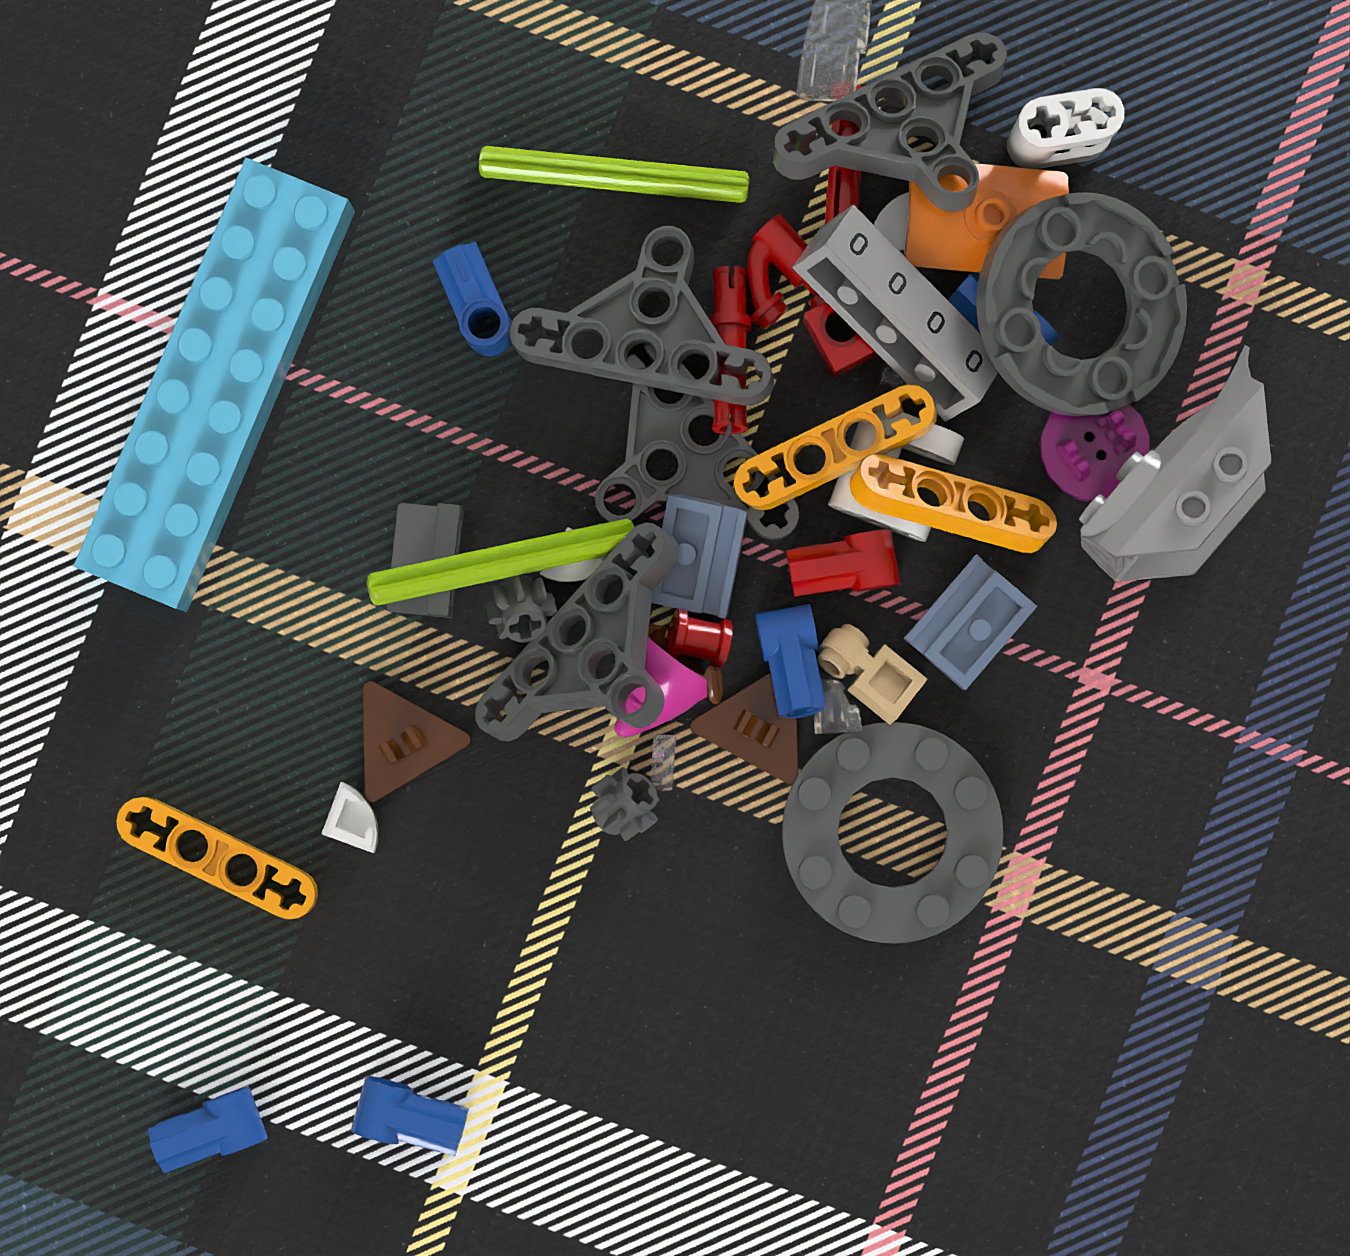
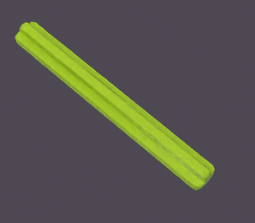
M493 146L482 147L479 157V172L484 178L737 203L745 202L748 195L749 176L745 171Z
M622 519L374 572L368 575L367 589L372 603L378 606L605 557L635 527L631 520Z

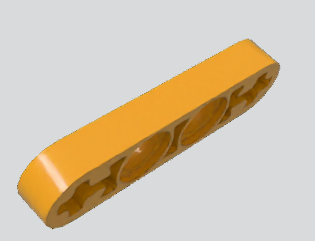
M908 384L898 387L748 459L740 465L735 473V491L740 499L752 509L764 511L779 506L858 468L863 460L870 455H885L923 437L931 431L936 423L937 409L935 402L927 390L920 386ZM911 398L915 405L925 403L926 408L919 412L921 419L919 423L911 425L906 418L890 424L896 435L887 439L885 427L875 414L876 412L884 409L885 415L889 420L903 412L901 403L906 399ZM859 421L872 424L876 430L874 443L868 449L862 451L851 449L847 446L845 440L848 428ZM809 445L822 448L826 456L823 468L812 475L802 474L797 470L795 464L798 452ZM784 457L786 469L796 481L795 484L787 487L786 480L780 477L768 484L770 493L765 497H760L756 491L747 493V487L753 484L752 474L754 472L761 471L765 477L781 472V469L776 465L775 461Z
M873 454L868 456L852 474L849 482L850 491L855 500L869 510L1023 553L1038 551L1055 533L1057 527L1056 516L1051 508L1037 498L887 455ZM925 487L932 490L937 495L940 506L934 507L926 504L918 495L917 488ZM974 501L984 506L989 513L990 521H982L976 518L969 510L967 502Z
M149 797L134 798L126 802L118 812L116 820L117 830L122 839L130 845L278 917L285 919L300 918L309 913L316 905L318 898L317 884L308 873L157 799ZM149 807L153 810L150 819L163 827H170L171 817L179 821V824L168 835L166 850L158 847L164 836L154 831H144L140 837L135 834L137 825L130 820L133 812L143 813ZM188 830L201 832L208 842L206 855L197 862L187 861L178 850L179 839ZM237 854L249 855L257 864V876L247 886L236 885L228 876V864ZM269 865L278 869L272 880L282 885H289L294 879L302 883L299 891L306 896L304 904L294 903L287 909L282 905L284 896L271 888L266 889L265 899L256 894L267 880Z

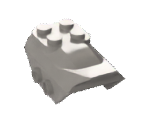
M1244 346L1227 382L1213 403L1184 421L1154 451L1151 450L1144 457L1140 453L1135 452L1117 473L1116 478L1120 483L1111 495L1106 499L1103 495L1099 494L1082 513L1079 519L1084 524L1080 530L1081 547L1114 581L1194 575L1265 493L1264 472L1271 465L1264 384L1253 379L1250 375L1248 367L1250 347Z

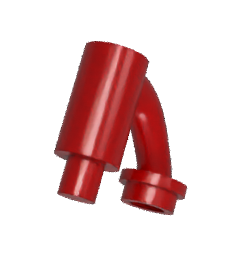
M781 214L771 219L754 235L747 260L748 281L752 301L756 312L751 316V322L754 325L759 323L764 330L774 324L789 309L782 301L784 296L781 292L776 293L774 296L771 295L768 270L771 262L795 289L803 284L814 297L819 295L792 268L808 244Z

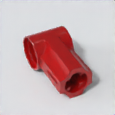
M891 529L853 534L843 537V541L817 544L786 551L794 598L850 588L852 592H860L901 584Z

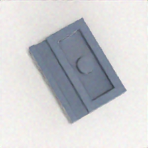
M671 492L668 495L662 529L675 538L678 543L679 554L677 562L671 571L652 591L651 603L696 613L703 612L718 615V617L726 619L729 612L749 508L728 506L725 503Z
M977 554L903 638L962 690H966L1037 607L996 570L994 571L982 561L983 559Z

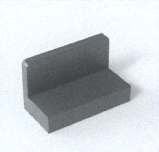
M400 503L397 508L391 569L458 555L460 553L464 509L460 505L438 503V506ZM455 589L388 603L387 609L390 612L452 618Z

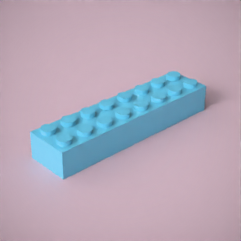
M245 158L73 567L184 612L188 611L355 213L347 198Z

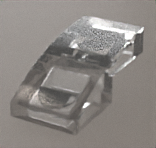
M815 0L806 31L798 75L796 95L801 100L836 101L856 91L860 54H866L872 0Z

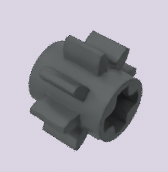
M525 575L508 577L501 581L499 585L494 584L492 589L495 601L485 603L489 624H496L499 638L509 637L516 642H529L538 638L544 632L548 623L546 616H552L557 613L553 594L546 592L543 579L533 580Z
M622 767L612 776L606 775L591 788L599 798L590 807V811H592L596 824L608 834H621L624 841H628L637 833H643L658 821L656 815L650 810L660 801L659 797H657V792L652 782L641 774H628L626 768Z

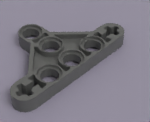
M974 33L785 125L778 131L774 140L773 164L776 170L790 179L802 180L835 165L915 182L929 201L937 208L950 212L966 209L973 203L979 183V171L976 165L960 146L970 98L1000 81L1006 63L1007 49L1000 39L991 34ZM976 57L977 60L971 63V58ZM989 59L990 64L986 65L984 61ZM939 75L949 81L951 86L942 91H933L924 86L921 80L926 76ZM886 97L895 98L904 104L905 109L895 114L886 113L877 107L876 102ZM848 120L856 124L860 131L852 136H840L831 130L830 125L835 121ZM816 134H818L819 139L815 140ZM914 136H925L935 143L936 148L929 152H918L910 148L906 141ZM793 146L795 147L796 150H798V151H792V152H790V153L788 152V151H789V147H793ZM808 149V155L803 156L800 151ZM945 175H957L966 181L968 187L962 191L951 192L940 186L938 179Z
M662 226L654 229L647 235L642 245L636 270L574 309L563 313L543 308H529L521 311L513 319L510 326L509 336L517 352L523 359L536 364L744 406H754L763 402L770 396L774 387V376L768 360L761 353L754 350L725 345L691 292L688 285L694 266L695 253L688 236L681 229L674 226ZM667 241L677 242L684 248L681 260L672 266H662L654 261V253L657 247ZM653 292L666 294L670 298V306L662 316L649 318L640 312V305L648 294ZM541 324L548 336L562 339V353H558L560 349L554 340L541 338L537 340L535 347L531 346L526 336H524L525 332H535L537 325ZM567 328L563 335L562 329ZM587 333L600 335L603 338V347L597 356L590 359H582L575 355L574 345L577 339ZM649 344L656 349V358L649 367L634 369L627 364L629 350L635 345ZM692 354H701L710 361L707 373L697 380L685 379L679 373L682 361ZM720 360H726L724 364L729 373L742 375L746 373L748 366L755 367L757 376L761 378V381H751L748 389H741V385L736 377L722 374V385H716L721 373Z
M645 344L646 354L654 362L656 349L649 344ZM633 354L627 358V364L631 368H646L636 355ZM681 363L680 375L685 379L695 380ZM632 383L625 463L605 478L597 488L595 503L600 516L607 522L629 519L633 522L656 503L667 504L668 495L671 492L725 503L728 506L747 508L737 495L735 487L730 486L726 482L723 470L728 461L734 458L741 457L748 460L758 454L741 434H731L730 421L729 426H726V434H720L717 441L709 446L697 445L689 436V425L695 418L699 416L714 418V401L709 398L684 394L680 401L667 404L657 399L654 394V387ZM659 450L671 452L678 461L676 474L664 481L652 478L646 470L647 459L652 453ZM756 471L753 484L747 487V493L757 491L764 480L770 483L776 480L777 477L775 475L765 477L761 471ZM615 485L628 486L636 496L634 508L625 515L617 516L611 514L604 505L605 493ZM769 490L763 493L764 497L770 493ZM794 498L783 503L788 508L783 517L787 525L781 529L775 524H771L767 528L764 527L760 520L765 512L752 509L751 507L749 508L747 523L762 538L771 541L781 540L789 536L796 528L799 519L798 505Z
M643 523L633 528L546 624L544 632L524 648L482 695L475 710V718L479 728L501 741L509 742L520 737L541 713L604 706L613 716L633 728H644L655 722L662 713L665 700L664 692L660 685L645 670L651 600L654 588L664 579L677 562L679 549L675 538L654 523ZM652 544V548L655 550V552L649 558L646 549L649 545ZM629 566L638 572L635 576L626 571ZM622 579L623 589L621 595L616 601L606 605L604 603L605 590L613 581ZM585 620L586 630L584 636L579 642L569 646L567 636L570 628L576 622ZM614 653L615 665L613 670L605 678L598 679L596 669L599 661L605 655ZM547 660L549 663L547 677L539 685L532 686V671L540 662ZM644 687L646 694L644 703L637 711L627 713L626 701L628 696L636 688ZM519 689L527 694V696L524 698L517 693V690ZM503 707L505 713L507 714L504 720L502 718V715L500 714V711Z

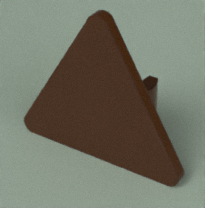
M770 673L694 719L690 724L691 731L696 735L787 784H793L798 776L797 719H779Z
M373 681L364 684L365 798L368 801H378L469 746L471 737L468 733Z

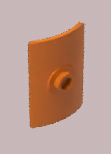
M974 163L979 171L976 197L969 207L957 212L944 211L937 208L929 201L915 182L909 181V212L904 251L905 258L914 267L980 272L991 244L1009 221L1023 210L1040 201L1069 194L1067 174L1059 171ZM945 175L938 179L940 186L951 192L962 191L968 187L966 181L957 175ZM1066 253L1050 261L1038 278L1060 279L1063 276Z

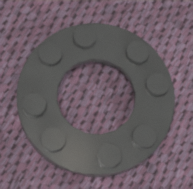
M1070 193L1046 199L1028 207L1009 221L999 232L986 254L980 271L976 297L977 319L982 341L989 358L1002 378L1014 391L1034 405L1050 412L1069 416H1091L1109 413L1131 402H1137L1158 385L1178 354L1183 340L1187 316L1185 284L1179 285L1176 269L1170 257V254L1174 253L1158 227L1142 212L1117 198L1097 193ZM1082 251L1099 256L1115 270L1124 286L1127 313L1123 331L1113 346L1096 358L1079 360L1061 355L1043 338L1039 320L1033 311L1032 300L1035 296L1036 280L1050 261L1066 252Z
M887 722L861 726L837 736L821 747L803 766L789 791L785 803L782 824L783 851L789 873L797 889L814 911L827 922L852 936L879 943H908L923 940L949 929L961 921L980 902L990 887L1000 862L1003 847V820L996 792L987 774L973 756L949 737L920 725L893 722L891 725ZM891 777L913 781L930 792L943 811L947 829L943 854L933 870L915 883L893 888L872 884L856 874L842 855L838 837L841 812L852 795L871 781Z

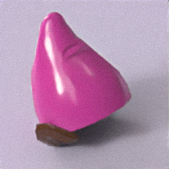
M650 624L645 670L654 678L664 692L665 703L662 713L655 722L644 728H633L617 719L614 731L624 738L637 735L674 719L707 696L712 703L719 704L724 693L720 668L715 671L713 667L708 666L707 670L704 671L680 654L674 659L665 651L667 627ZM644 687L636 688L628 696L626 701L627 713L637 711L644 703L646 696Z

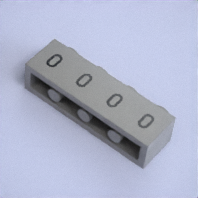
M854 204L820 227L792 267L907 384L917 385L927 390L935 402L937 414L945 422L980 402L996 377L998 371L988 356L981 334Z

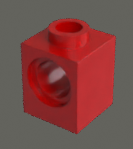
M820 295L808 302L811 310L804 313L803 323L832 378L878 356L875 350L857 332L852 339L846 342H838L831 339L826 332L825 324L830 318L840 315Z

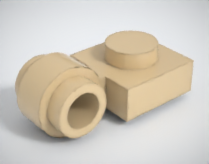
M843 624L841 628H833L819 645L820 654L817 657L819 665L828 674L840 679L846 674L855 673L858 677L848 688V691L891 725L920 690L927 678L885 644L873 657L869 655V650L866 649L869 645V640L856 627L850 624Z

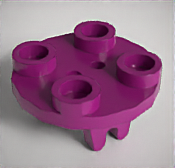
M1130 404L1109 413L1091 416H1069L1052 412L1039 436L1040 458L1048 477L1064 493L1084 502L1093 501L1099 494L1107 499L1120 483L1116 475L1125 462L1135 452L1140 453L1143 457L1149 452V434L1141 415ZM1085 433L1093 435L1092 442H1087L1084 439ZM1097 451L1105 453L1104 460L1097 459Z

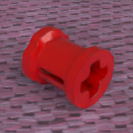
M676 609L669 624L665 651L674 659L679 654L708 660L711 667L722 668L731 645L732 622L731 620L721 619L718 623L694 619L688 617L686 610Z

